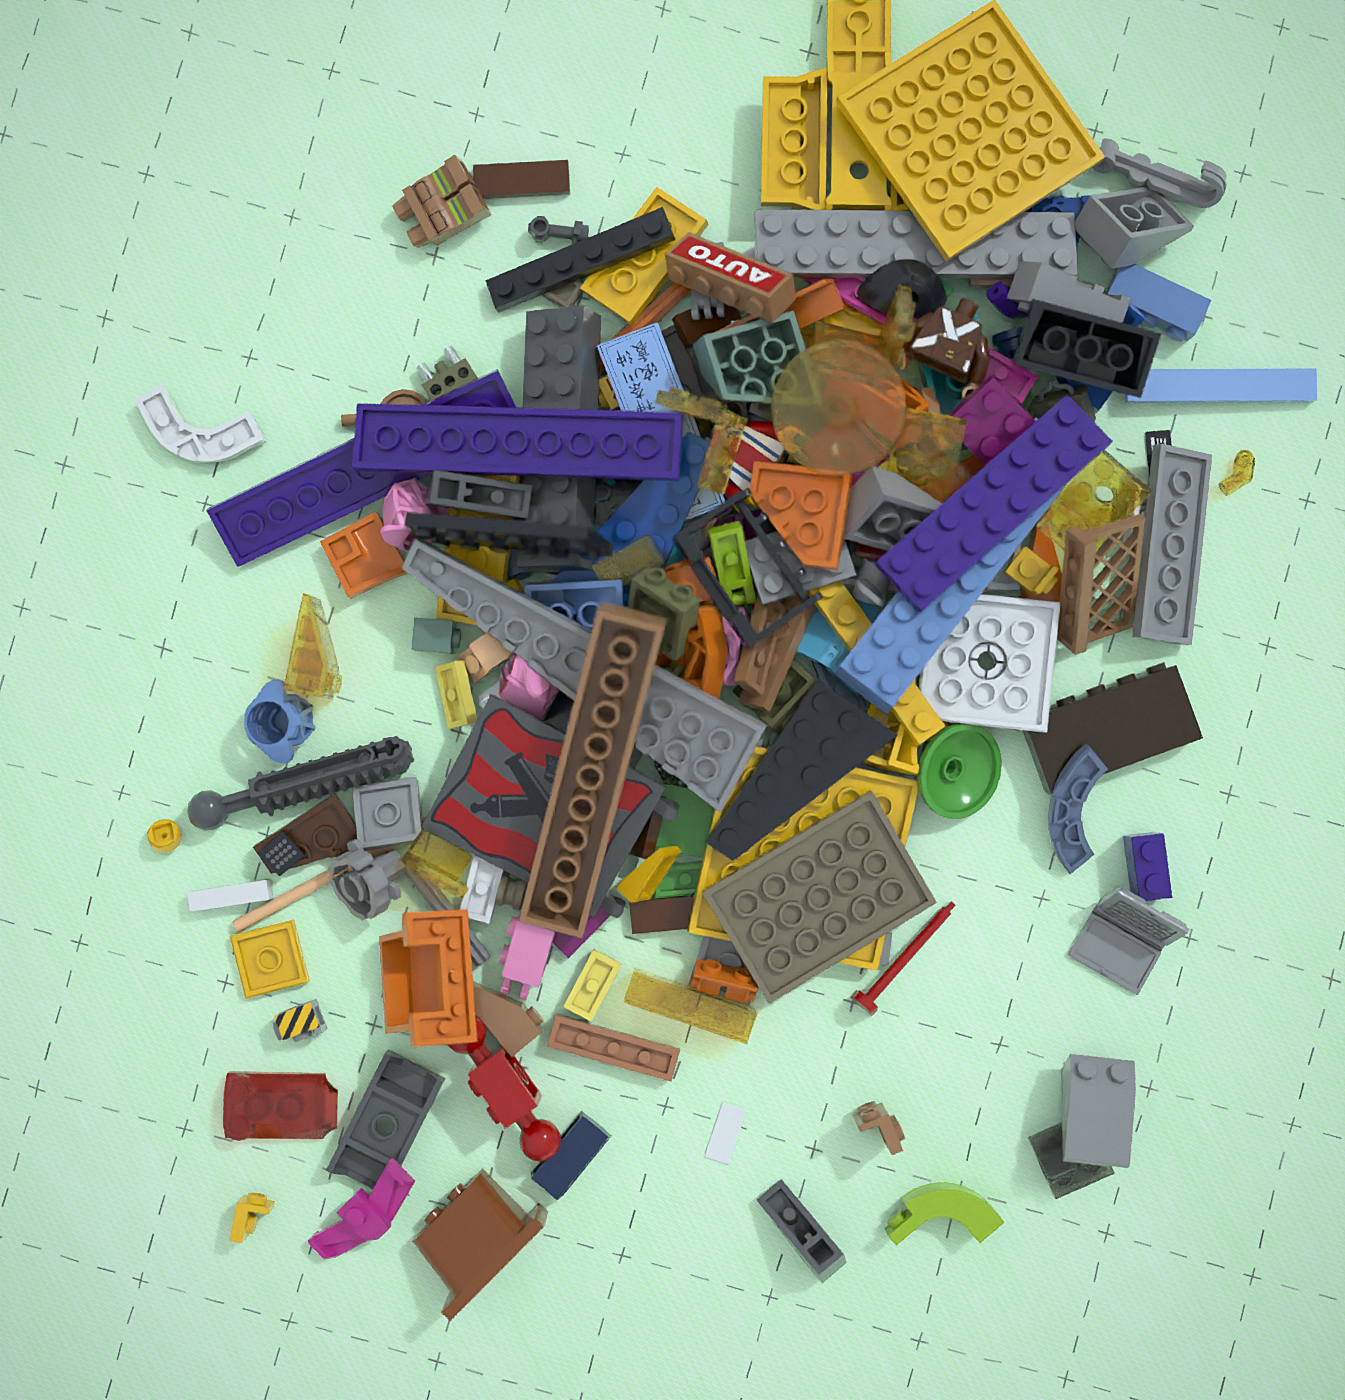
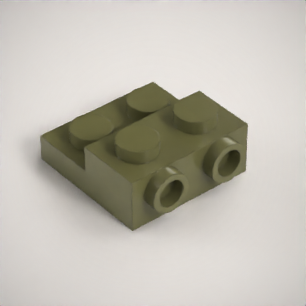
M647 567L631 580L627 608L667 618L659 651L676 661L684 654L688 630L696 625L700 599L692 594V589L689 586L675 584L666 578L664 570Z
M792 660L770 712L750 709L778 734L815 679ZM737 685L732 692L740 698L743 688Z

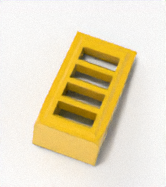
M678 846L659 848L616 886V889L631 903L649 900L680 854L681 849Z

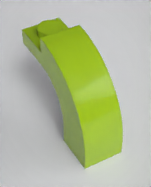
M937 1182L919 1186L903 1195L901 1199L907 1209L904 1212L899 1210L888 1219V1226L884 1229L888 1237L897 1246L924 1222L937 1217H947L962 1223L976 1240L981 1243L1005 1222L991 1204L972 1189L955 1183Z

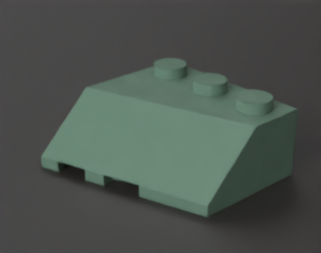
M794 311L781 314L773 323L761 319L703 335L693 344L702 376L721 401L823 406Z

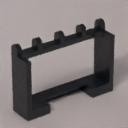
M749 488L742 492L739 491L675 534L672 538L673 543L746 650L823 598L820 592L813 594L811 597L806 594L797 579L807 572L802 567L792 573L778 553L787 546L785 540L773 546L761 528L760 524L769 518L766 512L756 519L744 502L752 494ZM733 506H736L802 602V604L758 634L744 613L739 612L704 561L703 553L690 536Z

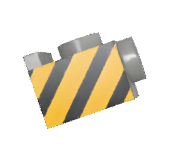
M317 998L281 1011L274 1016L276 1021L273 1022V1028L279 1041L293 1037L294 1042H298L312 1036L311 1030L313 1029L316 1035L328 1029Z

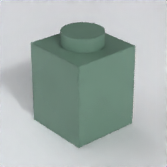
M414 617L411 650L454 655V648L460 647L461 629H456L457 623L454 621Z

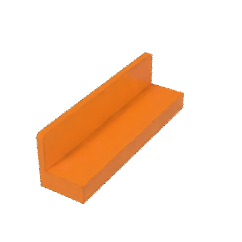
M828 278L796 292V300L783 313L794 311L799 329L801 330L846 307L833 278ZM749 315L718 331L758 321L761 318Z

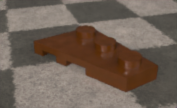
M334 793V795L329 796L256 843L253 848L271 874L276 873L258 852L283 830L305 853L291 867L295 868L321 859L341 856L348 852L346 843L357 839L356 822L338 795Z

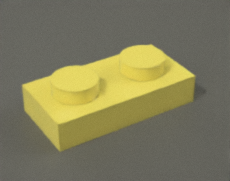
M465 660L452 661L436 666L435 670L448 729L476 723V708L472 698Z
M593 949L563 1007L592 1022L622 963Z

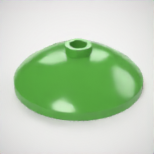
M957 723L944 728L931 739L920 759L918 772L920 795L929 809L945 818L962 819L975 814L988 803L998 786L1002 769L1001 753L994 737L980 726Z

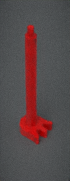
M951 901L946 907H942L866 994L856 990L850 998L857 1002L872 1017L878 1011V1006L874 1001L951 915L950 911L956 905Z

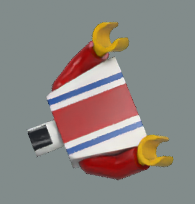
M750 421L745 426L739 423L732 434L716 424L706 440L719 445L718 449L720 451L713 461L717 464L714 473L722 494L729 499L739 491L742 492L747 488L750 489L754 461L778 463L788 449L787 447L795 451L798 450V447L792 444V440L796 435L804 437V434L794 427H785L772 421ZM751 495L744 500L746 505L751 503L755 507L758 506Z

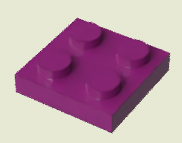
M991 374L943 419V423L985 466L1036 422Z

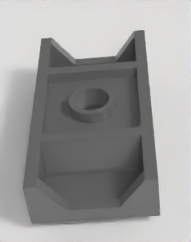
M388 1049L369 1083L326 1171L332 1174L346 1175L373 1190L392 1157L402 1166L446 1078ZM381 1117L390 1118L394 1123L393 1132L389 1134L381 1133L377 1128V1120Z

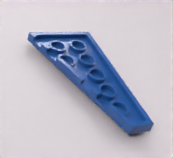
M687 432L682 438L680 480H644L597 531V533L614 544L612 557L600 556L598 561H593V568L590 571L560 572L552 582L622 580L624 607L627 608L632 578L647 567L661 569L666 566L675 546L672 538L682 530L719 445L696 434Z

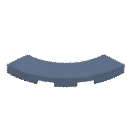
M1086 743L1071 757L1061 771L1053 788L1048 809L1050 840L1059 861L1069 874L1073 873L1095 855L1087 843L1084 834L1083 822L1081 821L1082 807L1094 784L1108 770Z

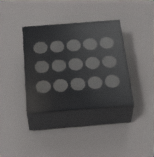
M285 830L280 832L258 852L279 877L305 855L304 851Z

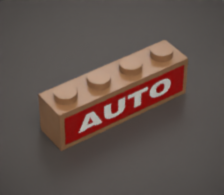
M690 232L665 253L669 280L773 323L796 300L793 274Z

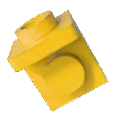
M1024 546L1003 573L1034 597L1041 592L1047 594L1058 580L1054 575L1060 568L1056 565L1050 566Z
M250 1192L248 1196L243 1195L236 1204L229 1241L243 1243L249 1234L253 1235L258 1220V1215L253 1213L269 1214L274 1208L275 1201L267 1200V1195L262 1193Z

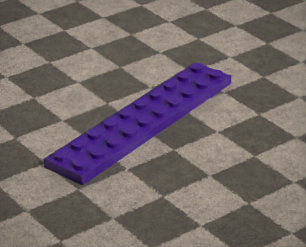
M498 369L423 404L517 408ZM354 438L207 508L206 512L236 566L239 567L386 497L395 483L398 484L405 480H412V478H417V481L429 476V473L356 471L352 468Z
M357 403L352 468L356 471L431 473L433 470L456 474L679 481L683 414L682 412Z

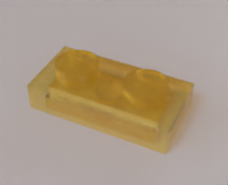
M651 534L612 554V557H606L592 565V568L599 580H622L624 586L647 567L657 568L666 562Z

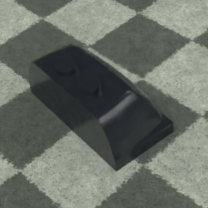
M1032 298L1012 364L1141 398L1162 333Z

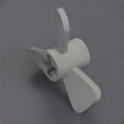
M864 558L860 569L853 565L856 576L841 582L854 585L852 593L854 598L883 608L886 593L896 595L898 590L893 584H890V581L875 566L878 560Z

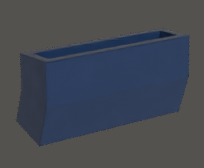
M581 1110L561 1135V1145L556 1155L547 1161L539 1162L531 1172V1179L556 1200L561 1199L612 1135Z

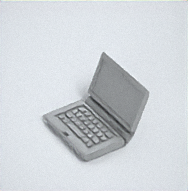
M1123 887L1121 889L1116 888L1098 901L1070 949L1068 956L1138 995L1162 954L1161 951L1165 945L1168 946L1187 935L1189 928L1186 927V923L1165 911L1160 912L1145 903L1146 900Z

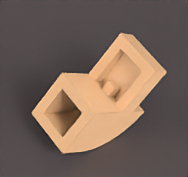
M489 632L469 644V648L457 656L459 660H465L466 670L474 683L485 678L515 653H511L502 646L503 643Z

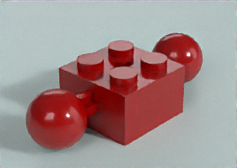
M475 1015L477 1042L447 1044L456 1053L468 1054L474 1062V1065L467 1074L470 1078L467 1081L470 1089L478 1098L481 1095L489 1105L486 1110L495 1124L498 1125L501 1122L506 1129L516 1122L521 1129L519 1138L520 1148L527 1158L537 1162L551 1159L560 1148L561 1135L558 1128L552 1122L545 1119H537L532 1112L540 1102L541 1092L515 1055L511 1057L502 1045L492 1052L489 1051L484 1044L486 1038L485 1025Z

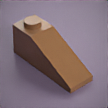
M473 981L475 1013L511 1057L542 1033L544 1027L541 1023L544 1020L533 1006L528 1009L524 1003Z

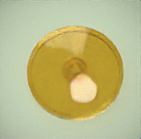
M850 340L825 341L802 351L781 373L772 398L773 425L777 437L785 450L806 468L833 476L859 473L880 462L897 443L904 427L907 412L904 387L891 363L875 349Z

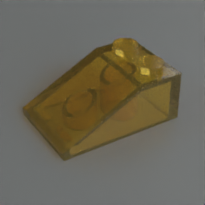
M303 593L283 690L333 699L334 693L339 694L342 675L338 674L339 665L321 599Z

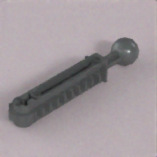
M398 736L383 738L382 741L375 743L372 741L368 745H359L358 748L351 750L348 748L341 753L335 752L327 757L321 756L317 760L312 761L311 759L303 764L297 763L293 767H284L276 772L273 770L269 774L263 775L261 771L257 772L255 778L248 779L249 789L222 796L212 790L201 791L195 794L189 801L187 815L190 823L203 831L215 830L222 826L228 818V814L255 806L261 814L267 812L271 817L276 809L282 811L290 805L296 806L297 803L304 801L307 803L314 798L321 799L324 795H334L338 791L345 792L353 786L359 788V785L365 783L369 785L372 781H383L386 777H396V775L406 773L415 759L408 741H404Z

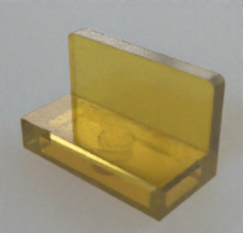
M422 829L401 861L413 874L461 899L469 889L459 877L471 861L472 856L430 831Z

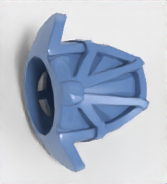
M274 679L267 682L245 710L244 727L248 739L274 762L281 764L289 763L294 757L292 747L301 745L315 731L316 726L313 724L312 713L313 705L296 694L286 693L284 681Z

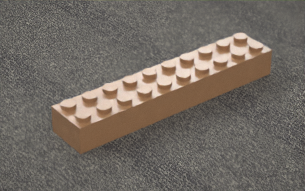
M603 601L597 610L519 922L583 938L667 618Z

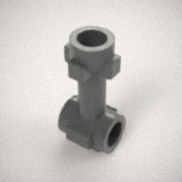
M537 216L528 224V233L532 235L536 243H543L549 237L569 239L574 244L588 238L589 225H583L582 221H575L574 227L549 224L545 216Z

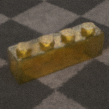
M635 967L623 1001L626 1004L744 1044L748 1043L757 1016L756 1008L719 996L697 992L695 988Z

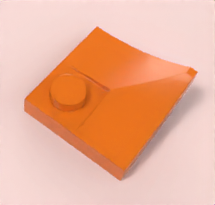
M377 511L320 541L347 597L350 599L381 584L408 574L402 569L405 560L398 548L386 543L380 533L384 522Z

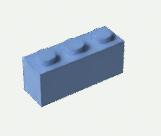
M1136 264L1116 268L1104 293L1111 295L1122 294L1130 297V303L1146 316L1141 325L1148 328L1157 327L1166 331L1165 335L1179 342L1183 340L1189 341L1196 335L1212 301Z

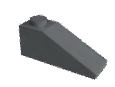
M433 470L429 473L425 505L527 519L532 486Z
M782 1179L757 1199L760 1206L822 1284L847 1263L844 1253Z

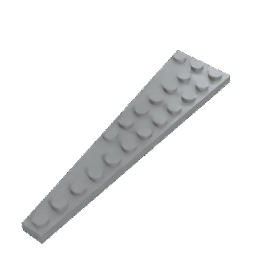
M421 538L415 539L402 569L434 594L444 598L455 610L466 614L477 623L476 626L481 630L492 634L503 643L502 646L511 653L515 652L529 663L528 666L575 701L592 630ZM655 665L634 744L636 745L635 748L644 755L648 754L662 765L661 768L669 774L677 776L688 785L691 791L721 813L767 725Z

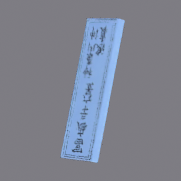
M658 322L597 345L621 411L682 412V438L687 432L700 436ZM712 465L709 467L686 521L710 512L725 501Z

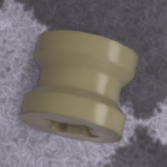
M502 874L494 905L502 906L506 904L510 905L513 910L520 911L527 882L521 879L518 881L512 880L509 875Z

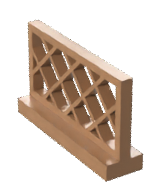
M1140 514L1083 531L1078 526L1066 529L1057 640L1074 655L1086 652L1087 643L1133 628L1145 518ZM1132 528V534L1123 544L1118 541L1127 529ZM1107 536L1106 541L1096 552V539ZM1115 544L1119 545L1120 548L1108 562L1105 561L1104 557ZM1129 553V561L1121 571H1118L1116 567ZM1102 562L1105 566L1093 580L1094 569ZM1112 572H1115L1117 576L1106 589H1103L1101 585ZM1126 581V589L1118 598H1115L1113 595ZM1097 590L1101 591L1102 594L1091 606V597ZM1110 599L1113 600L1114 603L1103 616L1099 615L1098 613ZM1123 608V619L1110 623ZM1097 617L1099 621L1088 631L1090 622Z

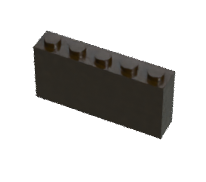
M1165 662L1146 668L1148 674L1136 678L1135 673L1117 678L1116 682L1118 685L1108 689L1105 688L1104 684L1087 689V696L1076 700L1075 696L1071 695L1055 701L1057 707L1049 709L1046 733L1022 730L1045 793H1052L1061 771L1071 757L1085 743L1108 768L1104 773L1106 774L1203 739L1177 665L1166 667Z

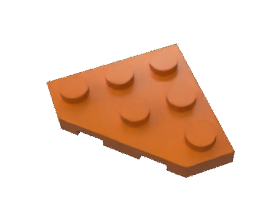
M754 461L750 484L751 496L762 511L766 512L769 517L768 519L804 566L816 569L839 570L853 478L852 471Z

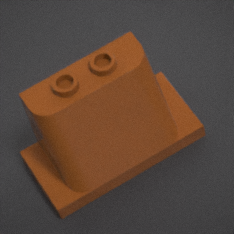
M483 1168L465 1186L459 1183L449 1193L447 1198L450 1202L442 1210L437 1206L424 1219L427 1225L412 1240L413 1244L450 1290L441 1310V1313L449 1321L544 1228L548 1211L540 1203L527 1214Z

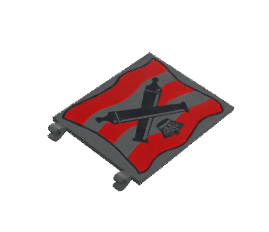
M490 694L422 828L528 883L566 733ZM628 766L589 914L592 917L595 916L599 907L615 918H619L622 915L625 901L619 897L609 895L607 892L652 811L655 810L669 821H673L678 815V803L661 797L666 785Z

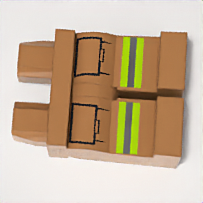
M455 154L445 160V164L431 174L417 180L412 186L409 185L402 189L405 196L392 205L396 215L402 222L407 221L413 216H416L420 224L407 231L411 243L416 248L423 247L431 242L438 246L445 242L446 239L457 235L492 215L479 189L476 188V184L464 161Z

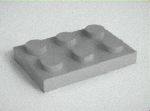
M778 531L767 534L773 546L785 540ZM754 538L745 541L750 571L761 606L796 596V593L759 539ZM844 538L838 571L805 567L788 543L785 548L778 552L792 573L802 567L807 572L797 579L805 592L856 576Z

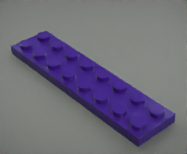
M1067 394L876 561L875 566L921 614L1107 449L1113 441Z

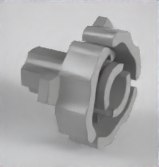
M353 839L346 843L349 851L332 860L329 866V872L332 876L348 868V865L351 871L339 874L331 879L330 883L336 896L347 906L350 913L364 921L367 918L373 919L386 911L391 903V899L397 900L401 898L400 886L394 880L406 873V865L402 860V856L395 850L386 851L373 859L371 854L364 851L359 839Z

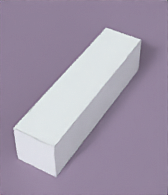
M271 879L186 892L189 912L273 899Z

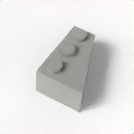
M1019 261L1007 299L1019 304L1018 310L1028 313L1033 298L1122 323L1131 300L1130 297L1122 294H1103L1104 287L1093 284L1091 288L1077 281V276L1044 263Z

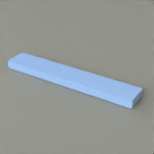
M1317 368L1150 369L1142 397L1138 398L1124 394L1125 403L1317 401Z

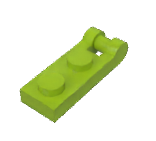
M739 521L707 529L717 580L735 606L743 603L746 606L756 603L741 524ZM741 587V591L731 592V590Z

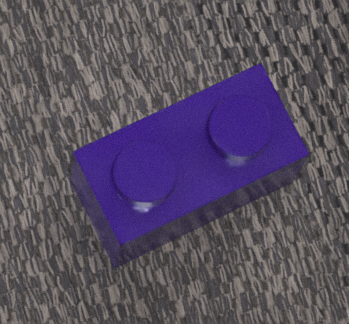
M1147 832L1123 835L1130 892L1146 901L1173 898L1164 833Z

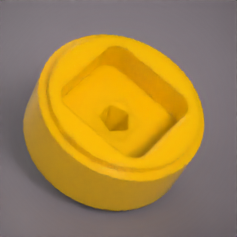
M161 819L149 827L147 838L155 851L168 853L180 845L182 834L174 821Z

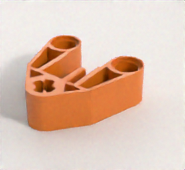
M706 604L699 606L696 625L687 632L684 654L675 662L678 665L683 664L687 667L684 673V681L719 699L728 649L721 612L716 606ZM659 651L655 665L662 668L670 665L673 660Z

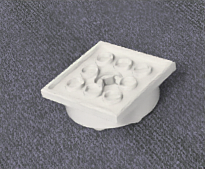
M981 594L920 672L919 690L943 722L1046 733L1060 602ZM981 653H987L992 656L994 665L991 670L985 671L979 667L976 659H978Z

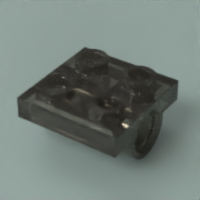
M1062 1122L1027 1137L1055 1199L1115 1174L1111 1166L1063 1161Z

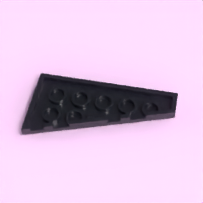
M816 679L705 839V843L730 860H735L898 735Z

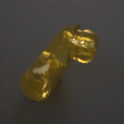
M1242 449L1237 452L1232 475L1218 483L1224 495L1228 496L1252 481L1255 470V458L1250 450Z

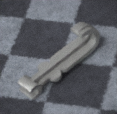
M1109 138L1102 139L1100 147L1105 158L1101 163L1093 167L1096 172L1102 174L1116 170L1126 174L1128 180L1133 185L1142 186L1146 183L1154 191L1199 208H1209L1216 205L1221 200L1227 187L1226 172L1222 167L1206 160L1201 168L1200 178L1204 180L1202 181L1162 163L1156 162L1151 164L1150 158L1145 154L1137 153L1133 157L1120 152L1118 143Z

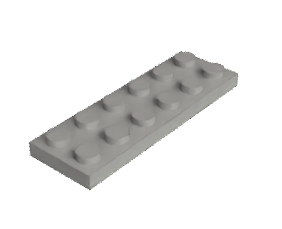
M1165 444L1153 445L1132 635L1134 638L1179 645H1192L1212 454Z

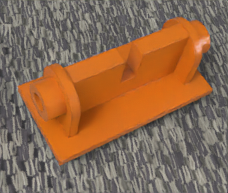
M712 959L696 960L690 986L695 987L697 992L718 996L720 987L723 986L727 987L724 998L746 1004L747 1001L754 1002L758 985L748 968H734L722 965L720 962Z

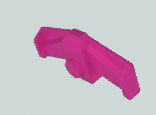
M392 1157L370 1196L360 1188L337 1211V1214L343 1220L320 1232L314 1233L308 1240L309 1245L323 1259H331L369 1240L380 1239L391 1228V1223L415 1183V1179Z

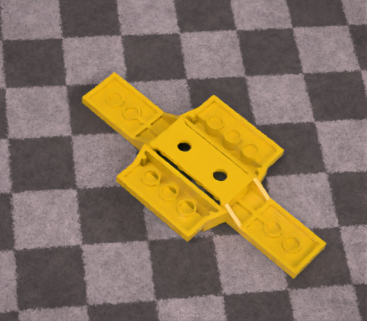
M827 0L826 67L795 77L763 76L761 206L792 207V210L911 211L889 179L887 195L886 174L836 104V99L839 95L892 63L891 0ZM827 87H832L831 194L826 198ZM854 163H863L868 168V175L863 179H855L850 174V167ZM845 305V309L823 319L822 337L887 338L888 329Z

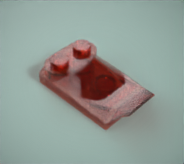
M229 1071L226 1075L223 1095V1128L225 1138L237 1141L247 1138L323 1139L329 1132L337 1129L338 1090L329 1083L326 1073Z

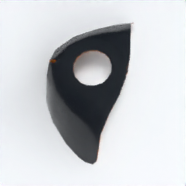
M913 259L895 260L881 266L869 275L857 290L858 297L871 307L882 313L901 318H919L928 312L935 313L940 306L946 304L947 300L944 286L936 273L925 263ZM905 291H914L919 297L917 305L912 309H902L898 304L899 296Z

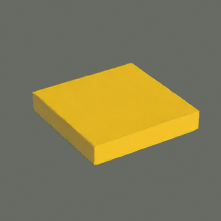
M294 919L230 936L245 999L310 982Z

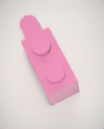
M519 914L518 918L514 916L511 918L507 935L512 936L510 946L504 944L499 963L504 964L501 975L504 979L500 993L507 995L511 989L512 980L523 983L519 991V999L526 1001L530 987L539 988L556 931L519 922Z

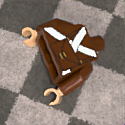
M961 298L955 311L940 306L935 313L928 312L911 322L899 343L900 350L891 353L888 358L889 363H894L897 355H900L903 358V365L899 370L908 368L913 360L964 384L969 379L971 382L966 385L962 392V397L965 399L969 389H976L985 380L990 362L988 339L982 334L983 325L973 320L979 306L970 299Z

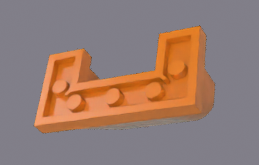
M468 909L402 913L403 930L379 936L385 1034L409 1032L410 1047L477 1042Z

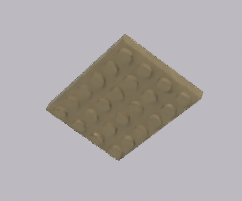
M871 790L701 890L768 1004L937 903Z

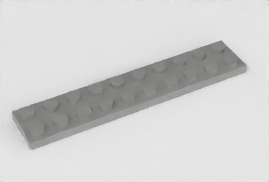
M755 209L754 212L755 259L793 274V277L867 278L881 266L900 259H913L925 263L936 273L938 278L1014 279L1019 261L1040 262L1074 276L1078 275L1074 212H1023L947 262L911 211Z

